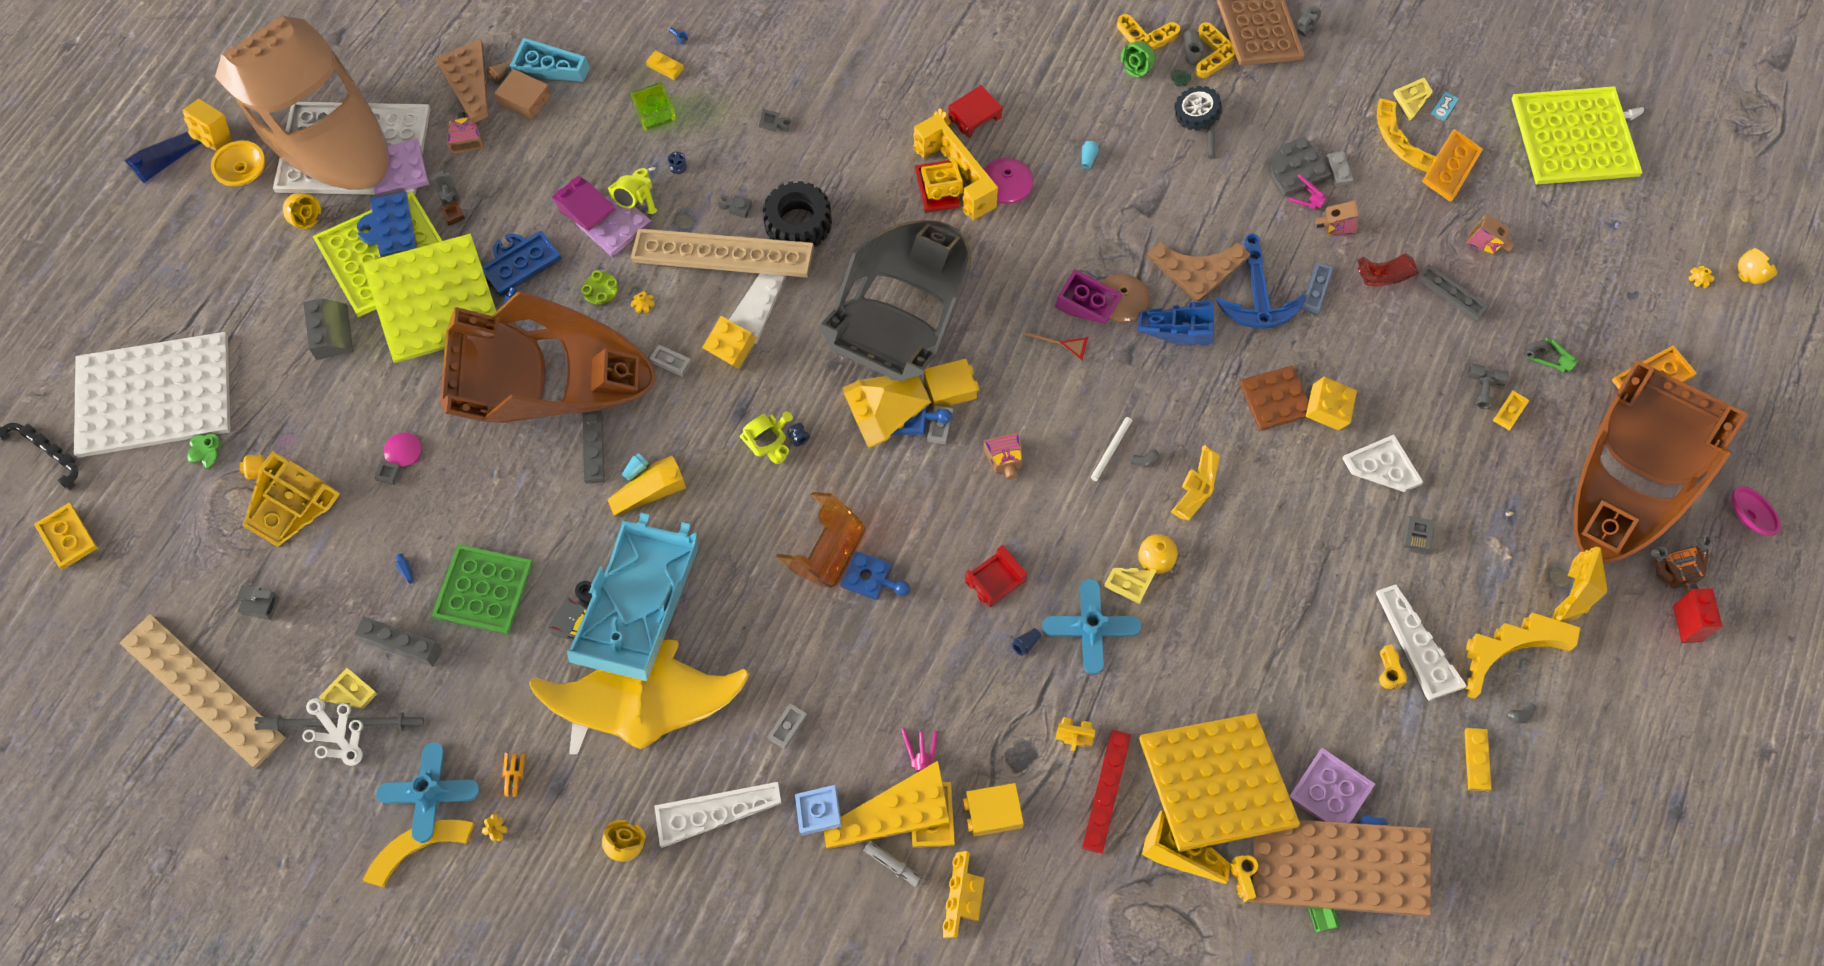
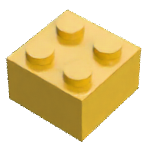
M197 99L183 109L184 120L189 129L188 133L193 139L199 140L206 147H210L215 151H218L232 140L225 115L200 99Z
M720 316L702 348L740 369L758 337Z
M1324 376L1312 385L1306 417L1335 430H1341L1351 423L1357 390Z

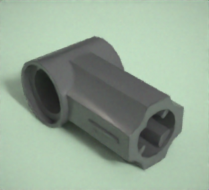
M1189 29L1184 33L1187 53L1186 61L1190 65H1197L1202 58L1203 45L1200 42L1199 32L1195 29Z

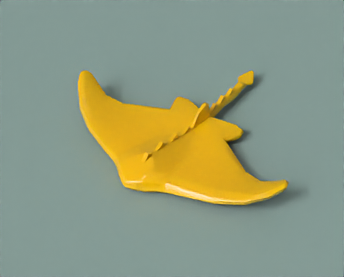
M667 639L663 640L647 681L596 670L575 682L559 684L533 678L529 684L535 696L553 713L574 724L616 735L626 743L641 750L657 741L664 734L708 718L729 704L742 690L748 680L749 673L746 669H741L725 676L702 673L673 659L679 643L678 640Z

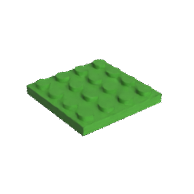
M457 544L432 613L433 619L509 635L533 566V561Z

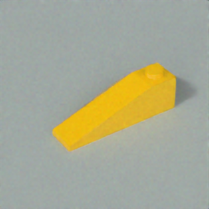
M671 455L654 462L607 500L614 517L686 489V485L679 467Z
M1161 810L1146 836L1142 855L1159 864L1226 884L1230 872V863L1212 847L1208 848L1205 846L1179 852L1165 811Z

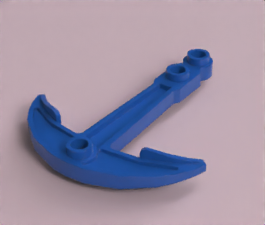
M1250 233L1246 236L1244 245L1250 253L1247 265L1250 269L1254 310L1241 309L1242 305L1228 302L1220 297L1216 299V302L1229 318L1241 325L1256 329L1274 328L1285 324L1299 312L1306 295L1302 294L1295 300L1285 303L1283 308L1271 309L1262 267L1263 256L1261 246L1259 245L1260 238L1258 235Z

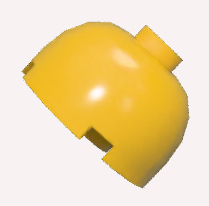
M301 192L294 193L286 198L283 204V215L287 222L301 229L312 228L318 222L316 218L318 214H321V206L317 198Z
M1756 248L1748 250L1738 262L1739 278L1743 282L1760 285L1768 282L1777 275V270L1774 264L1769 265L1767 262L1769 258Z
M1163 534L1148 536L1141 543L1138 552L1139 562L1142 567L1148 570L1156 569L1155 574H1164L1170 571L1178 557L1175 542Z
M615 820L607 825L603 833L602 846L609 858L619 862H628L635 859L641 853L646 835L638 824L635 823L633 826L627 824L628 820Z

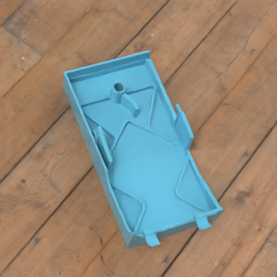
M640 513V519L637 523L622 520L607 569L604 573L603 567L600 566L589 591V593H592L591 601L571 648L567 650L569 663L643 681L648 680L698 552L697 533L694 532L688 536L689 523L681 522L680 531L675 533L647 526L649 514Z

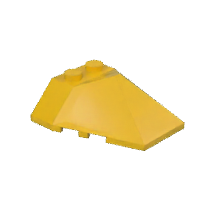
M888 376L858 380L842 387L869 449L887 441L894 431L898 428L901 429L908 419L914 418L931 403L919 376L903 381L892 380Z
M272 451L260 467L243 527L278 547L298 533L304 526L313 522L315 518L328 511L340 493L292 460Z
M1599 547L1580 552L1573 559L1568 576L1574 578L1575 582L1570 595L1555 609L1552 619L1564 623L1579 619L1584 613L1587 614L1590 608L1607 593L1602 553Z

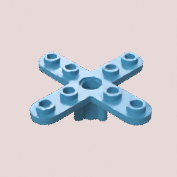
M1086 579L1080 585L1081 616L1047 617L1042 623V631L1052 637H1082L1083 667L1087 673L1095 675L1101 672L1104 664L1102 636H1136L1141 630V622L1134 616H1103L1101 614L1099 584L1093 579ZM1088 621H1095L1097 625L1091 626Z
M437 742L429 743L424 747L420 774L412 782L384 783L376 792L377 799L383 804L415 803L412 837L418 843H426L433 837L438 802L472 801L480 793V787L474 780L441 781L444 749Z

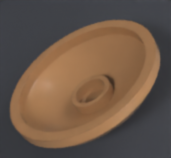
M1115 274L1100 282L1123 294L1109 320L1118 323L1132 322L1138 319L1139 312L1147 310L1150 301L1149 292L1146 286L1136 277L1127 274Z

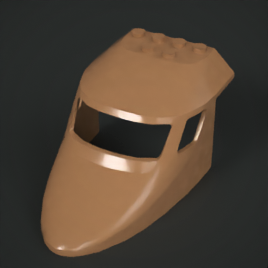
M281 16L222 54L215 78L235 98L263 143L280 158L319 182L343 189H368L376 186L383 180L389 165L388 145L385 135L369 104L341 61L322 35L305 19ZM334 70H336L348 95L342 104L329 115L303 130L292 133L286 132L270 115V112L292 106L316 91L329 80ZM250 109L257 111L271 130L263 126Z

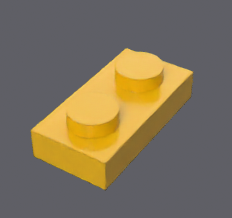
M656 50L646 61L648 67L672 80H675L684 69L683 64Z
M1512 391L1493 421L1510 430L1529 400Z

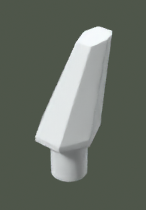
M1644 108L1627 109V112H1623L1625 119L1633 120L1644 112Z

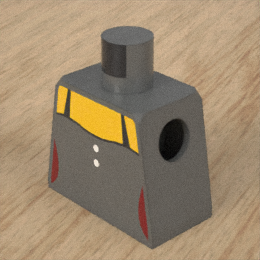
M567 596L548 626L550 633L554 636L573 641L587 609Z

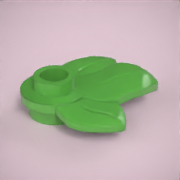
M215 434L194 436L189 441L192 448L188 452V462L202 461L204 467L209 469L218 457L217 450L221 447V441Z

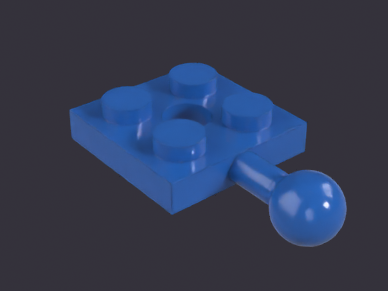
M927 405L914 418L908 419L901 429L898 428L891 435H925L926 420H938L940 423L946 424L951 421L952 414L948 409H941L938 413L927 412Z
M855 551L840 584L841 588L874 600L878 599L883 586L894 589L899 596H906L910 592V585L906 581L895 582L887 579L892 563ZM867 571L872 574L869 579L861 578L863 572Z

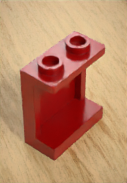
M980 85L948 105V118L958 126L962 134L970 138L974 129L991 118H994L996 121L1001 119L1003 107Z
M1004 545L1000 546L996 554L974 570L966 571L965 574L967 586L970 589L974 588L978 593V599L983 604L986 603L989 608L1023 584L1027 579L1025 570Z

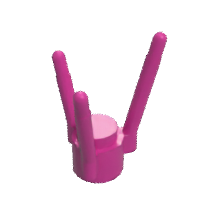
M1299 174L1298 177L1308 186L1305 190L1312 194L1309 198L1311 203L1293 198L1288 200L1310 207L1313 210L1315 207L1320 209L1327 196Z
M902 728L912 768L919 772L933 764L937 730L933 732L930 757L928 753H925L923 732H919L920 753L916 754L915 758L906 729Z

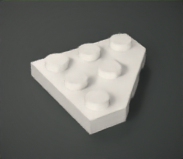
M1394 435L1346 454L1342 458L1352 475L1402 492L1409 491L1423 483Z

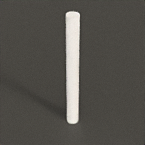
M1126 417L1091 476V479L1094 481H1098L1129 428L1132 422L1131 418Z

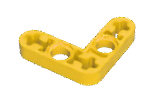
M1128 14L1119 16L1117 22L1118 29L1130 43L1136 41L1146 42L1153 50L1175 40L1180 33V26L1175 22L1167 23L1149 34H1146ZM1137 32L1139 36L1134 37L1130 33ZM1161 36L1163 39L1158 41L1154 37Z
M1204 22L1199 26V36L1214 52L1197 64L1195 72L1199 78L1211 76L1233 61L1236 56L1232 43L1212 24ZM1218 39V40H1220L1222 43H1221V44H1215V43L1213 42V40ZM1212 59H1219L1221 62L1216 64Z

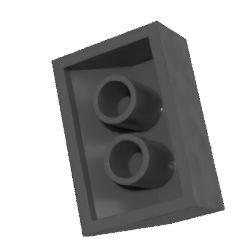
M323 298L303 302L309 350L316 360L353 352L346 303Z

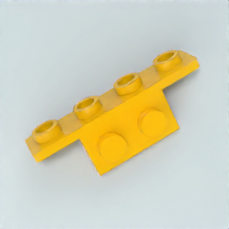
M967 851L957 852L953 859V873L949 883L950 893L946 903V919L943 923L944 938H957L960 917L979 921L985 878L967 873L970 852Z

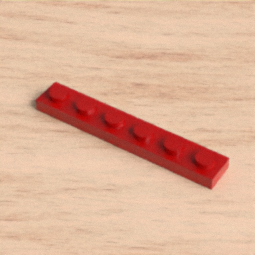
M1111 729L1082 849L1103 854L1132 734Z

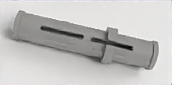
M872 840L866 845L863 852L895 873L896 877H901L915 888L917 887L923 876L911 869L908 863L898 860Z

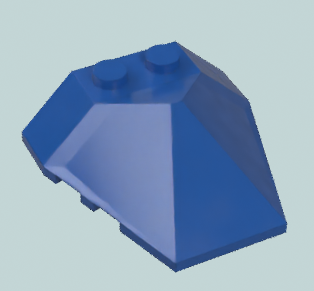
M1214 301L1189 302V306L1180 308L1179 305H1173V309L1162 311V308L1139 312L1137 329L1140 332L1176 345L1200 344L1201 346L1214 344Z

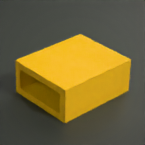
M967 359L934 366L925 370L923 379L933 409L935 405L947 407L977 399L979 385L977 380H973V367L971 364L968 365Z
M1016 783L966 791L963 805L964 810L969 811L970 818L967 819L968 831L973 832V837L1023 828L1024 823Z

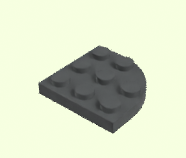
M1305 136L1283 145L1273 157L1271 176L1284 197L1308 187L1298 177L1299 174L1312 185L1331 178V172Z

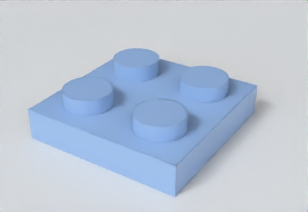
M835 785L795 794L799 833L802 836L842 827L838 792Z

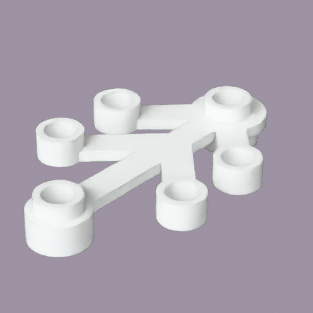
M319 698L309 700L306 705L307 711L312 715H316L330 734L306 730L302 736L304 741L337 743L342 749L335 750L328 749L326 746H319L315 750L316 757L342 758L343 762L349 766L360 763L363 758V752L358 747L360 731L363 729L362 721L353 720L350 722L349 729L352 731L350 743L345 739L347 719L351 712V707L348 704H340L337 707L339 718L336 727L324 711V701ZM313 703L318 705L315 711L311 708ZM343 706L347 708V712L345 714L341 713V708ZM355 722L359 723L358 730L353 728ZM308 732H312L313 738L311 740L307 738ZM321 748L325 749V755L323 756L319 754ZM351 751L355 754V757L353 759H350L348 757V754Z

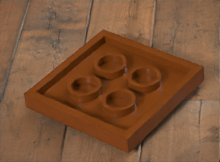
M1293 365L1240 380V386L1260 431L1307 418L1306 413L1309 401Z

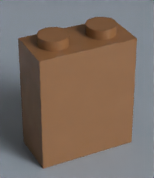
M515 69L510 72L494 93L499 105L531 120L540 113L543 105L551 97L548 84Z

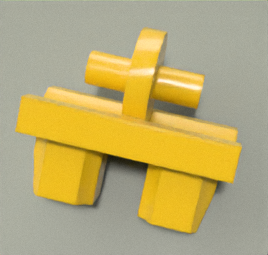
M1063 717L1061 723L1058 724L1055 740L1070 744L1071 751H1075L1076 746L1084 747L1086 745L1092 747L1095 730L1093 729L1092 722L1083 721L1081 726L1078 727L1073 726L1071 718Z

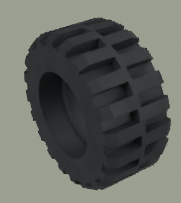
M791 181L787 185H779L777 190L773 189L770 192L771 196L768 195L763 204V220L765 231L771 240L813 243L816 247L821 244V240L824 241L827 238V233L830 232L832 224L831 205L827 195L822 193L819 187L816 186L814 188V184H804V181H798V183ZM794 209H804L813 214L808 221L800 224L788 223L782 219L787 212Z

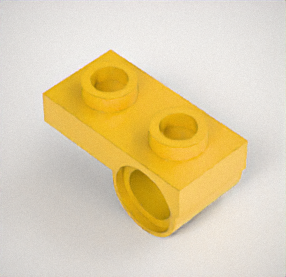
M1392 644L1384 646L1380 651V655L1386 669L1380 675L1379 682L1385 689L1402 688L1407 682V675L1400 666L1399 654L1397 650H1394ZM1387 674L1392 675L1395 681L1389 680Z
M1242 855L1235 857L1231 861L1230 869L1233 877L1237 878L1239 884L1237 885V892L1240 898L1243 897L1244 903L1250 902L1256 898L1250 877L1257 871L1258 863L1252 856ZM1242 863H1248L1251 866V872L1244 871Z

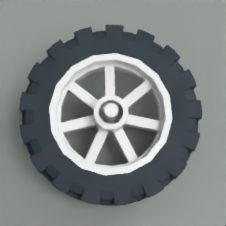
M1207 86L1191 87L1187 91H1183L1181 96L1177 97V102L1174 105L1178 123H1181L1182 127L1198 131L1202 128L1207 129L1210 125L1213 126L1215 121L1220 119V114H1222L1220 95L1216 94V90L1213 88L1210 89Z

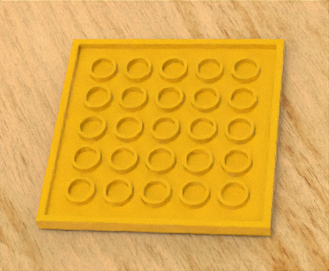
M1256 713L1140 735L1139 739L1179 852L1299 827L1300 822Z

